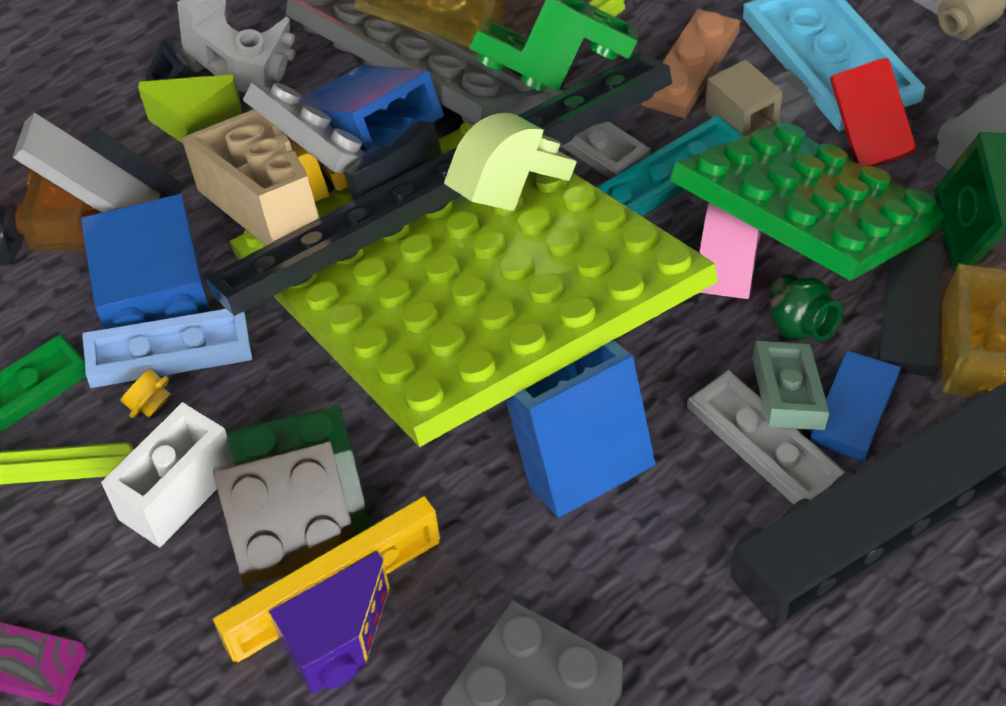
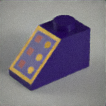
M378 551L269 611L278 639L311 694L324 687L335 689L343 686L356 675L358 668L367 662L390 589L384 560Z

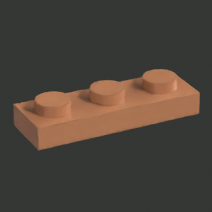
M697 9L663 61L664 64L670 66L673 84L654 93L651 99L642 102V106L685 119L707 85V79L712 77L739 34L740 20Z

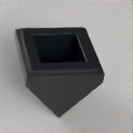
M163 39L145 75L148 81L195 77L184 58L173 44L166 39Z

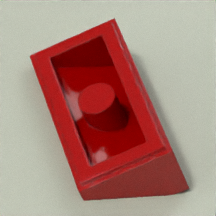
M888 58L878 59L830 77L852 155L856 163L863 167H875L904 160L916 150L914 138Z

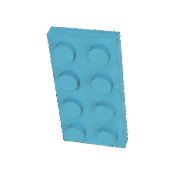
M754 0L744 4L743 19L839 132L845 130L830 81V77L878 59L888 58L904 108L923 100L925 86L846 0Z

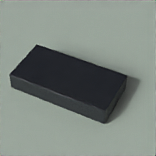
M98 128L94 130L87 141L90 144L88 147L166 197L178 195L184 187V184Z

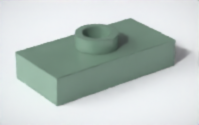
M756 341L752 360L768 427L825 430L829 409L810 344Z

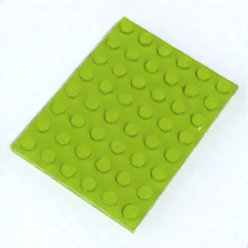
M465 122L461 125L460 129L442 138H438L442 154L458 147L464 135L473 125ZM529 171L514 211L472 202L466 197L460 196L449 202L441 211L420 217L405 225L396 235L383 237L360 249L354 257L336 262L313 274L312 278L298 286H291L277 293L274 297L410 438L421 447L519 391L526 389L716 284L718 278L713 261L578 175L572 173L570 181ZM333 188V191L329 192V197L315 201L319 218L353 201L350 189L336 191ZM245 230L244 234L230 240L231 247L238 260L266 246L247 230Z

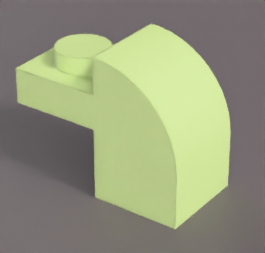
M497 113L480 120L464 135L455 151L444 184L472 202L514 211L529 171L570 181L577 161L559 152L558 149L561 143L543 135V129L515 114Z

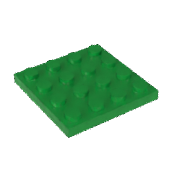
M785 122L679 160L675 163L670 178L671 182L849 281L854 280L938 232L942 228L941 222L944 217L943 212L935 204L936 199L932 195L918 189H906L891 181V176L884 170L873 166L863 167L848 159V154L843 149L830 144H819L805 137L806 133L802 128Z

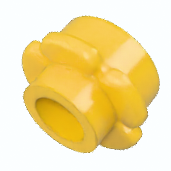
M149 368L123 395L120 401L132 411L129 415L131 418H136L141 412L148 418H151L169 399L171 393L164 388L169 381L166 375L161 378Z

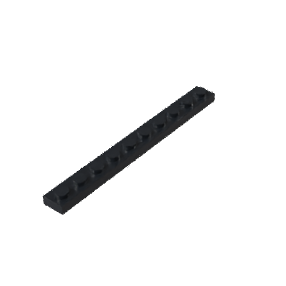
M637 53L629 57V59H625L517 116L543 129V135L559 141L560 145H564L582 131L596 124L610 121L616 113L635 103H642L651 99L654 93L673 84L670 66L642 53ZM457 147L210 274L205 279L211 294L233 316L254 310L263 305L266 299L291 286H298L312 278L313 274L336 262L354 257L360 249L383 237L396 235L405 225L420 217L441 211L449 202L462 196L444 184Z

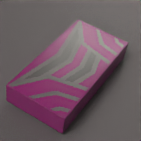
M0 622V691L61 706L87 651L81 642Z

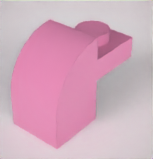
M711 203L708 204L700 254L715 263L718 282L700 293L749 299L761 231Z

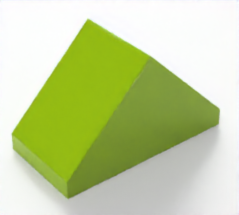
M233 74L139 82L138 89L148 120L181 143H183L182 137L236 117L241 113V103Z

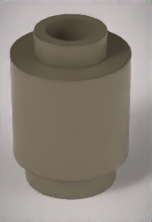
M943 0L938 7L940 26L946 34L955 36L962 41L968 40L1002 16L1006 8V0Z

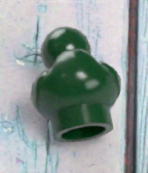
M790 274L778 276L772 281L768 293L771 300L769 313L782 337L793 341L804 340L809 337L817 341H824L834 334L841 322L843 309L840 302L833 299L830 289L823 281L812 277L799 279L795 275Z

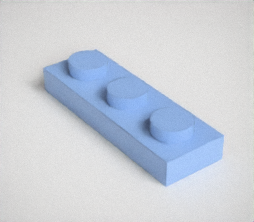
M227 309L83 333L86 377L90 388L135 381L149 368L157 375L164 376L252 360L245 312L233 316Z

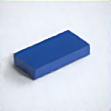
M847 350L826 398L829 416L825 430H813L810 441L818 447L865 462L897 383L901 367Z

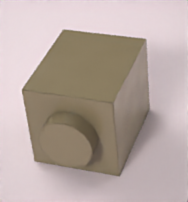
M745 59L707 79L705 112L711 118L719 115L737 131L746 136L779 123L783 91Z

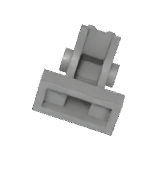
M180 0L177 2L183 58L191 70L198 73L205 67L216 76L233 74L237 91L245 93L251 83L271 88L274 81H281L286 70L287 60L293 61L295 57V50L290 49V46L294 43L295 35L290 33V19L288 17H285L263 33L253 29L238 32L227 23L226 0Z

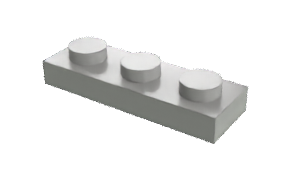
M276 82L272 88L255 83L250 84L243 101L333 172L345 174L365 153L360 149L362 145L360 139L344 130L332 128L329 125L331 118L314 107L302 105L299 102L301 95L292 88Z

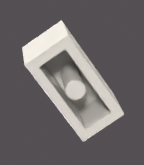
M182 402L101 482L118 520L161 548L217 489L213 468L233 463L225 428Z

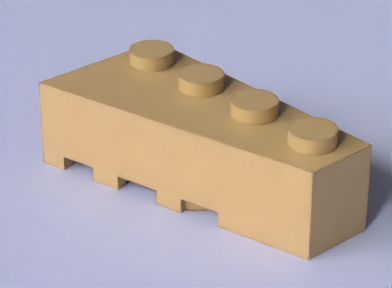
M255 109L181 138L198 191L263 244L268 245L319 219L308 176L295 151H292L287 135H284L279 128Z

